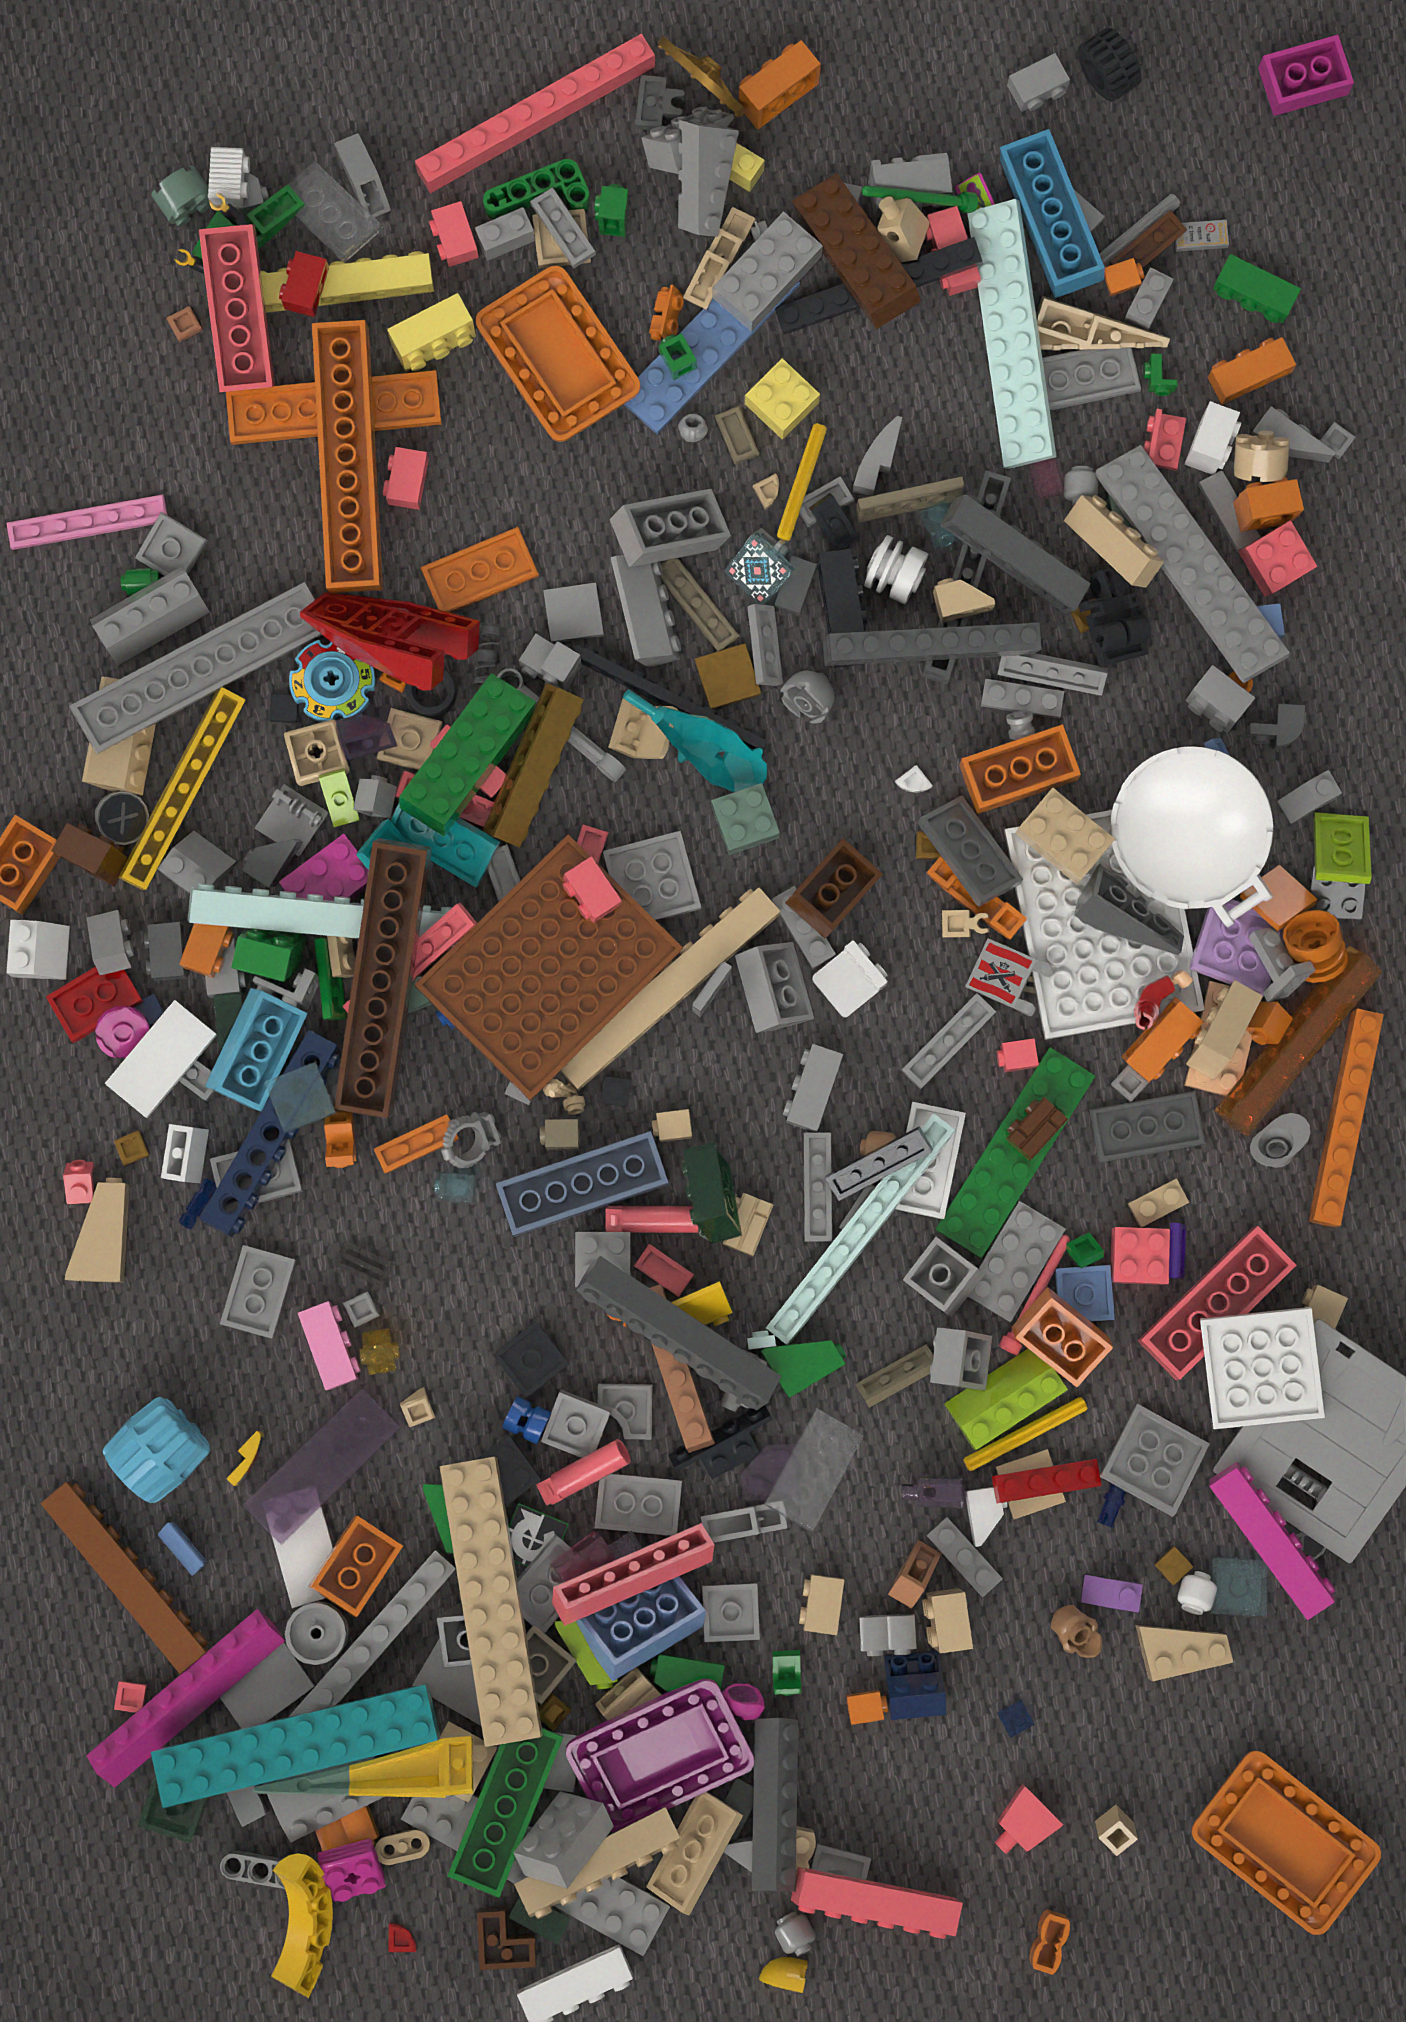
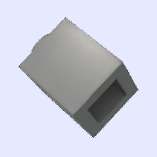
M372 775L371 779H360L353 810L371 817L391 818L397 787L387 783V778Z

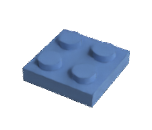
M1110 1265L1055 1269L1056 1289L1059 1297L1089 1321L1115 1320Z

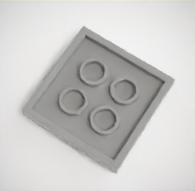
M681 831L603 851L609 875L655 921L701 909Z
M1137 1404L1100 1477L1173 1517L1210 1444Z

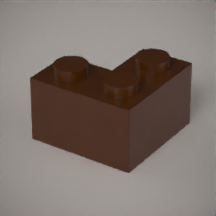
M66 823L51 851L99 880L115 887L119 880L118 877L128 860V857L122 854L124 849L101 834L99 838L92 836V830L80 823L76 827Z
M507 1906L479 1908L477 1911L479 1970L536 1967V1933L508 1935Z

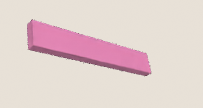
M157 495L7 522L10 547L12 550L154 525L161 512L167 514L164 495Z

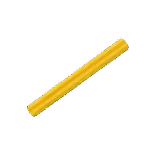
M815 423L812 427L778 529L777 537L785 541L791 539L827 428L824 425Z
M1078 1397L970 1454L963 1459L967 1469L973 1471L1081 1414L1088 1409L1084 1399Z

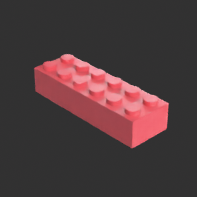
M255 224L199 229L219 391L227 392L273 387L275 381Z
M1259 1226L1253 1227L1137 1341L1175 1380H1180L1205 1356L1200 1319L1248 1314L1297 1265Z

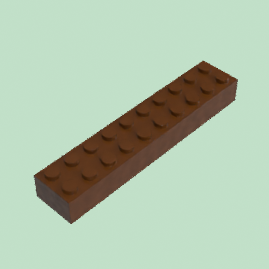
M381 838L373 841L334 1109L388 1118L393 1112L432 847Z

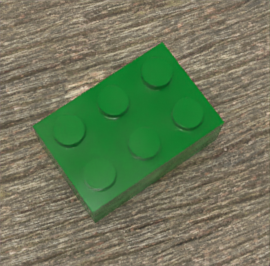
M249 928L238 936L231 968L285 981L300 968L306 937L300 936V933Z

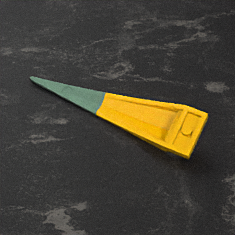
M472 1736L442 1738L438 1741L350 1766L256 1786L253 1788V1791L262 1794L446 1798L447 1795L472 1794L473 1739Z

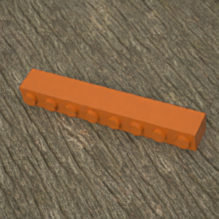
M1355 1009L1351 1012L1308 1222L1334 1228L1341 1226L1384 1014L1362 1009Z

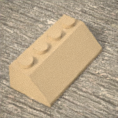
M101 677L99 690L119 679ZM156 723L99 754L95 753L89 742L82 781L112 792L121 791L131 792L134 795H143Z

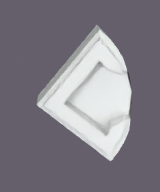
M917 765L895 781L900 788H904L906 791L909 790V792H923L933 786Z

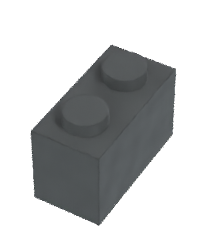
M180 922L148 925V932H144L145 948H149L150 959H146L147 975H151L154 981L188 979L187 969L179 964L185 950L184 925Z

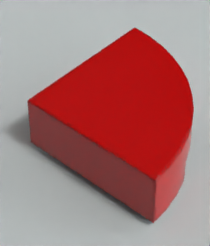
M389 1923V1952H417L416 1941L411 1936L412 1934L409 1933L410 1931H407L406 1928L404 1929V1926L400 1924Z

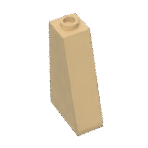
M106 1178V1183L98 1182L68 1265L65 1280L124 1283L129 1185L122 1183L121 1178Z

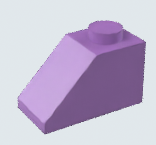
M1084 1575L1081 1602L1139 1612L1143 1585Z

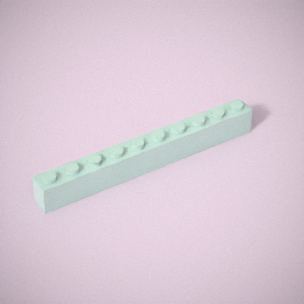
M198 883L197 888L191 887L188 911L189 923L359 938L364 899H361L360 904L350 903L351 898L338 896L334 897V901L323 900V895L307 894V898H297L296 893L280 891V896L269 895V890L253 889L252 893L241 892V887L225 886V890H214V885ZM423 905L419 937L451 910L452 907H441V911H433L431 906Z

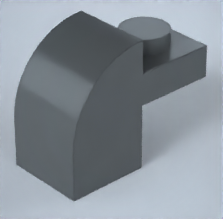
M1278 704L1274 709V724L1250 723L1247 727L1246 738L1253 739V742L1257 744H1267L1269 740H1273L1272 751L1287 748L1298 738L1303 730L1305 705Z

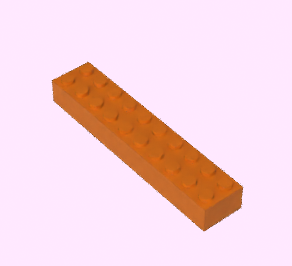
M365 320L312 323L326 589L330 593L383 590L369 327Z

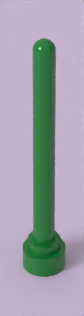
M869 185L862 188L864 196L877 198L892 197L894 200L908 198L912 202L957 206L961 213L975 212L978 206V196L974 192L964 191L962 194L954 196Z

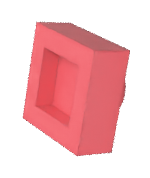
M119 1681L114 1710L138 1712L145 1704L148 1685Z

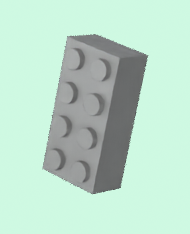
M783 211L713 286L712 298L752 332L822 257L823 245Z
M712 489L626 504L610 519L629 567L714 551L731 536Z

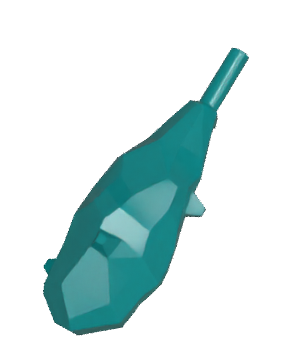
M629 689L624 693L623 699L649 715L670 743L678 749L677 761L683 763L689 760L696 770L712 785L737 792L760 783L763 784L766 780L767 763L762 758L763 749L760 747L751 749L739 738L735 731L706 716L687 714L663 706L656 708ZM722 751L725 752L723 758L719 754Z

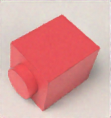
M1035 1038L1002 1043L1000 1046L1001 1050L997 1051L999 1067H1004V1073L1037 1068L1039 1065Z

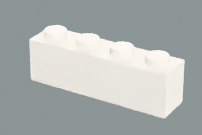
M618 1944L519 1989L517 1996L528 2022H551L554 2020L553 2015L562 2011L564 2015L572 2013L579 2009L578 2004L586 2000L589 2003L596 2002L605 1997L604 1992L612 1988L616 1992L630 1985L629 1981L633 1979V1972L621 1945Z

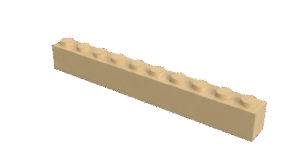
M760 888L755 891L749 889L740 897L739 900L742 903L735 909L731 906L719 916L721 919L719 923L714 927L709 924L699 933L701 938L695 944L691 941L687 943L680 952L681 956L674 962L671 961L655 979L646 985L561 1070L563 1075L578 1091L710 977L722 962H727L780 915V910Z

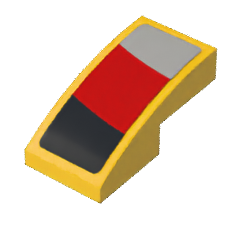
M256 1431L238 1450L246 1459L227 1478L233 1486H238L253 1467L263 1443L264 1434L261 1431Z

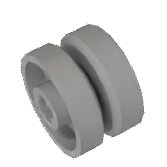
M323 1601L308 1603L296 1610L287 1622L285 1631L287 1647L293 1656L303 1663L313 1665L327 1663L339 1655L348 1643L350 1633L348 1619L342 1610L332 1603ZM314 1628L321 1630V1637H313Z

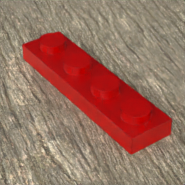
M1097 1459L992 1476L996 1504L1102 1486Z

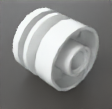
M887 535L884 541L876 548L870 560L864 586L870 589L875 580L879 579L876 592L881 593L885 586L890 584L892 587L889 597L906 605L911 593L916 592L924 576L926 568L923 567L928 553L912 547L906 556L901 555L903 542L899 540L894 551L890 550L893 537Z

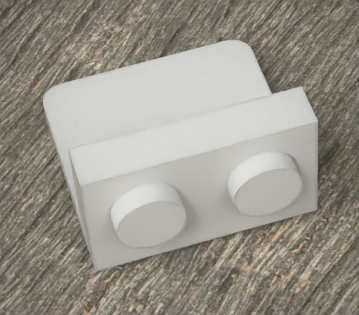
M854 941L846 945L844 951L815 973L812 978L814 984L842 1017L851 1015L883 989L888 982L885 979L888 975L878 963L874 966L868 959L870 956L868 950L862 943L857 945Z

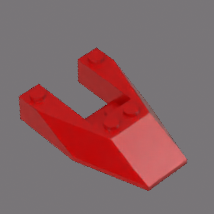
M323 593L300 611V617L346 654L406 684L417 686L420 690H432L443 680L445 654L451 655L458 660H467L478 650L479 620L411 602Z

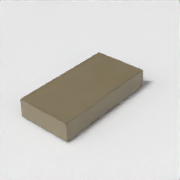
M739 406L715 415L714 418L734 465L759 456L758 449Z

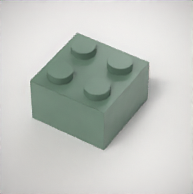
M762 783L711 800V807L728 855L779 838L780 832Z

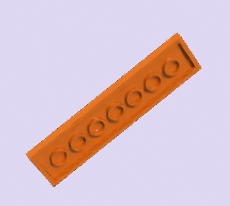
M436 370L372 377L375 431L442 425ZM315 382L226 392L231 445L318 437Z

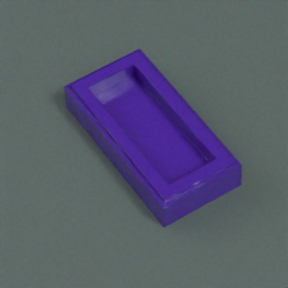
M1170 1223L1169 1278L1172 1279L1185 1278L1187 1226L1181 1223Z

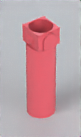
M608 1205L606 1207V1232L698 1233V1206Z
M616 1439L554 1472L551 1477L536 1484L546 1505H553L630 1464V1455L622 1441Z

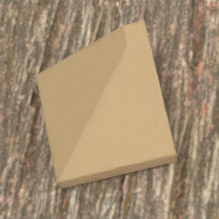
M424 1387L400 1403L409 1427L435 1418Z

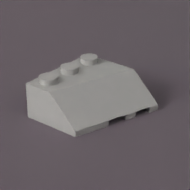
M947 153L921 155L913 158L911 162L904 161L902 157L893 158L891 163L881 165L880 160L871 161L869 186L952 195ZM869 197L874 218L881 217L883 212L879 208V203L884 198ZM913 202V203L918 207V209H919L920 211L922 210V207H927V206H931V205H932L933 208H939V207L945 206V205H937V204Z

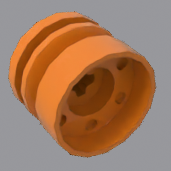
M1321 910L1306 911L1296 915L1287 923L1284 928L1283 939L1293 962L1296 965L1311 961L1315 968V971L1305 981L1312 983L1325 982L1343 972L1348 964V952L1343 940L1340 924L1334 915Z

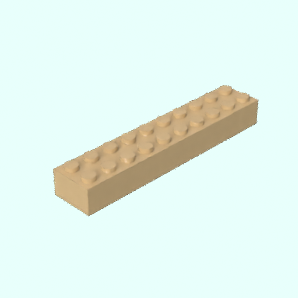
M489 1457L440 1466L485 1747L541 1737L543 1733L497 1457Z

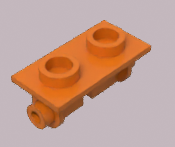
M671 285L670 288L662 287L661 291L657 293L654 310L662 312V316L653 315L649 333L651 334L650 338L660 341L661 337L666 338L667 336L677 334V320L679 311L683 308L684 299L683 294L674 285Z

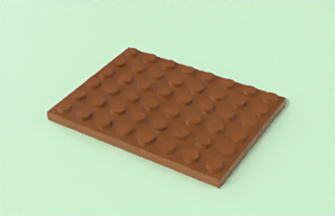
M569 835L543 858L414 985L529 1101L683 950V947L597 862L596 864L622 902L618 908L595 923L590 918L586 920L577 907L580 903L575 896L570 897L562 885L565 882L563 877L566 872L591 856Z

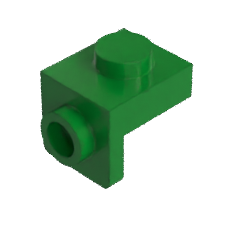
M1151 354L1148 362L1144 363L1143 377L1148 379V392H1155L1157 396H1168L1171 392H1175L1177 380L1162 379V354Z
M800 1650L772 1651L774 1694L784 1696L800 1694Z

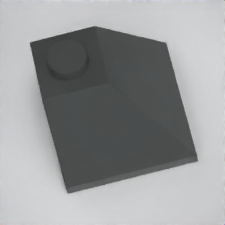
M461 1602L437 1615L443 1668L472 1665Z

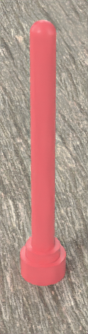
M1062 1235L1054 1248L1019 1318L1046 1289L1066 1250V1244L1070 1242L1068 1235ZM1013 1330L1011 1333L1008 1332L1006 1336H1003L998 1345L1017 1356L1022 1348L1021 1342L1015 1338Z

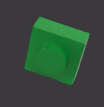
M1090 1233L1066 1244V1251L1080 1268L1104 1258V1250Z

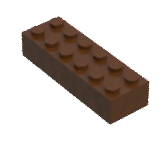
M837 173L792 200L798 218L809 234L823 245L822 253L876 330L921 302L915 283Z

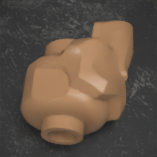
M1074 1605L1064 1606L1054 1613L1051 1620V1628L1058 1635L1064 1651L1068 1653L1077 1652L1079 1656L1085 1658L1099 1655L1102 1649V1637L1097 1633L1098 1624L1096 1619H1092L1080 1612Z

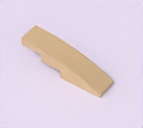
M734 207L731 208L722 228L719 229L718 237L714 238L709 250L706 251L683 299L705 310L708 309L713 299V286L732 267L751 232V228L754 226L756 218Z

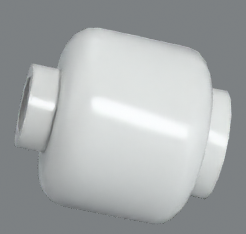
M1196 1571L1194 1575H1187L1183 1578L1178 1593V1601L1182 1604L1181 1608L1196 1615H1202L1203 1612L1211 1610L1217 1586L1210 1581V1575Z

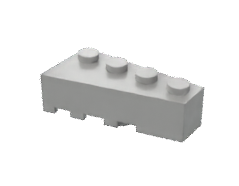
M679 120V129L682 130V142H679V153L682 154V169H679L682 192L679 193L678 228L697 235L718 237L739 131L719 124Z

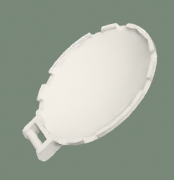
M1196 746L1180 747L1154 755L1139 765L1128 776L1122 785L1111 813L1110 825L1112 837L1115 838L1112 846L1124 874L1141 892L1150 898L1152 897L1157 901L1176 908L1213 907L1227 927L1233 925L1235 919L1263 900L1267 902L1273 898L1272 892L1259 875L1266 863L1272 844V811L1261 784L1242 763L1214 749ZM1254 885L1257 892L1228 911L1224 904Z

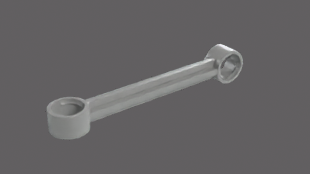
M505 669L498 674L497 677L500 679L508 675L518 677L519 686L517 690L535 700L537 705L539 697L524 685L523 678L517 670ZM572 726L571 736L567 742L593 762L610 780L616 782L626 771V768L616 758L607 752L605 753L577 728Z

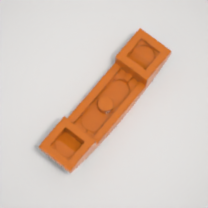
M942 856L927 871V874L940 887L975 916L979 913L989 914V918H981L980 920L1009 940L1027 921L1024 915L1009 903H1004L998 897L978 907Z

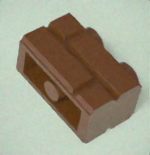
M1046 1098L1041 1099L1040 1102L1034 1099L1024 1110L1028 1115L1021 1122L1016 1119L1006 1130L1010 1134L1006 1140L1029 1161L1035 1157L1068 1120Z

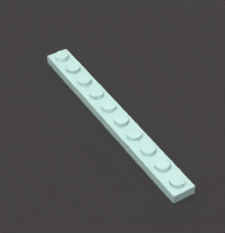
M934 1113L922 1127L923 1133L933 1148L932 1153L884 1177L766 1327L786 1345L792 1342L956 1132L954 1128Z

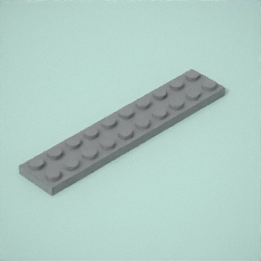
M1141 445L1096 470V477L1133 529L1141 535L1140 539L1158 550L1157 555L1164 561L1161 566L1162 570L1243 683L1289 657L1290 652Z
M305 582L81 699L70 705L69 708L95 753L99 754L212 694L221 687L227 686L322 635L300 617V611L315 599Z
M473 1794L469 1803L454 1795H447L446 1798L413 1797L401 1820L458 1851L479 1797ZM528 1825L523 1839L532 1829L531 1826ZM516 1857L507 1877V1880L514 1884L528 1877L524 1875ZM612 1877L601 1881L602 1887L590 1893L584 1890L576 1894L577 1899L565 1906H562L561 1902L554 1905L642 1956L647 1951L670 1908L668 1903L621 1877L616 1880H612Z

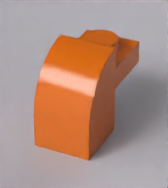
M326 1112L324 1122L327 1143L325 1154L326 1167L344 1168L348 1165H354V1161H356V1139L353 1112Z

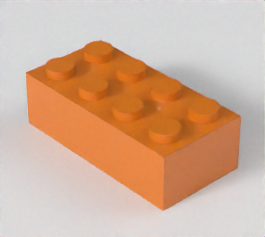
M1063 724L962 758L959 764L976 814L1077 781L1081 775Z

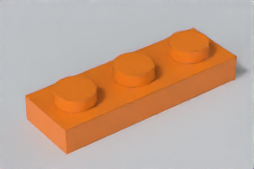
M448 1114L374 1148L384 1173L387 1174L444 1147L445 1131L447 1132L448 1122L451 1121ZM457 1134L455 1135L453 1142L459 1140Z

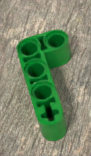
M564 159L489 189L483 196V205L486 215L491 219H496L522 207L524 209L531 207L530 201L553 187L557 195H563L569 210L584 209L586 211L590 204L589 190L577 163L571 159ZM567 171L574 173V176L568 179L563 178L561 175ZM542 181L550 183L547 188H539L537 186ZM517 191H523L526 193V195L522 198H516L513 196V194ZM578 194L584 196V199L580 202H575L571 199L574 195ZM508 195L509 203H507L504 196ZM496 201L499 206L495 207L491 202Z

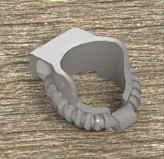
M473 1112L470 1117L461 1116V1118L458 1117L449 1121V1127H447V1132L445 1131V1136L443 1137L444 1147L441 1148L444 1160H449L451 1164L458 1168H469V1166L472 1167L484 1157L485 1152L490 1149L491 1145H499L501 1143V1134L495 1127L494 1116L486 1112L480 1114ZM472 1127L475 1132L474 1145L469 1151L458 1158L454 1155L451 1148L455 1135L463 1128Z

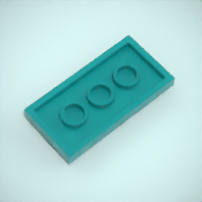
M399 804L391 819L393 825L408 843L432 847L431 861L474 887L481 883L500 844L499 841L461 818L456 820L444 837L400 809Z

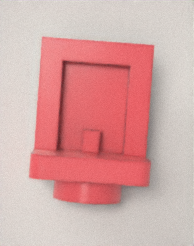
M75 1160L66 1164L63 1179L67 1204L91 1203L95 1192L92 1175L94 1162Z

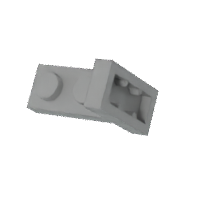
M1273 927L1253 931L1248 936L1273 980V983L1263 992L1267 1002L1288 997L1315 971L1311 961L1295 965L1279 934Z

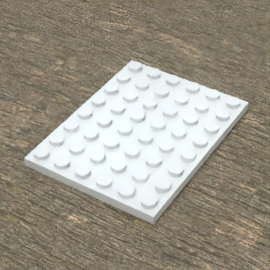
M1112 810L1087 814L1090 819L1112 836L1110 825ZM1019 827L1004 830L1010 862L1023 878L1022 883L1016 886L1015 890L1020 913L1027 918V921L1022 926L1028 956L1048 963L1054 969L1051 977H1046L1032 970L1045 1040L1136 1024V1018L1133 1014L1134 1007L1144 987L1166 975L1171 979L1173 974L1180 970L1187 972L1193 981L1184 989H1181L1176 983L1174 985L1175 992L1161 1001L1159 1014L1174 997L1178 998L1194 1013L1205 1010L1198 974L1196 971L1189 969L1193 957V949L1185 909L1168 906L1141 892L1124 874L1117 861L1112 844L1077 885L1018 837L1015 833ZM1099 864L1121 877L1128 884L1126 889L1136 898L1139 896L1143 897L1147 901L1145 905L1153 914H1161L1184 935L1182 951L1179 955L1096 930L1090 925L1082 923L1074 916L1077 900Z

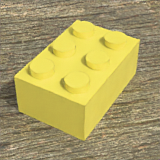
M458 293L387 329L391 345L406 372L410 370L413 372L419 371L426 366L427 361L433 358L436 360L442 359L450 353L449 350L457 346L459 348L465 347L473 341L472 338L476 337L473 320Z

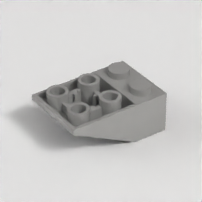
M699 107L692 110V114L687 117H677L672 119L671 124L651 129L650 134L641 138L649 168L679 174V169H682V154L679 153V142H682V130L679 129V120L719 124L727 127L734 118L733 114L722 112L720 109L709 110L707 107Z

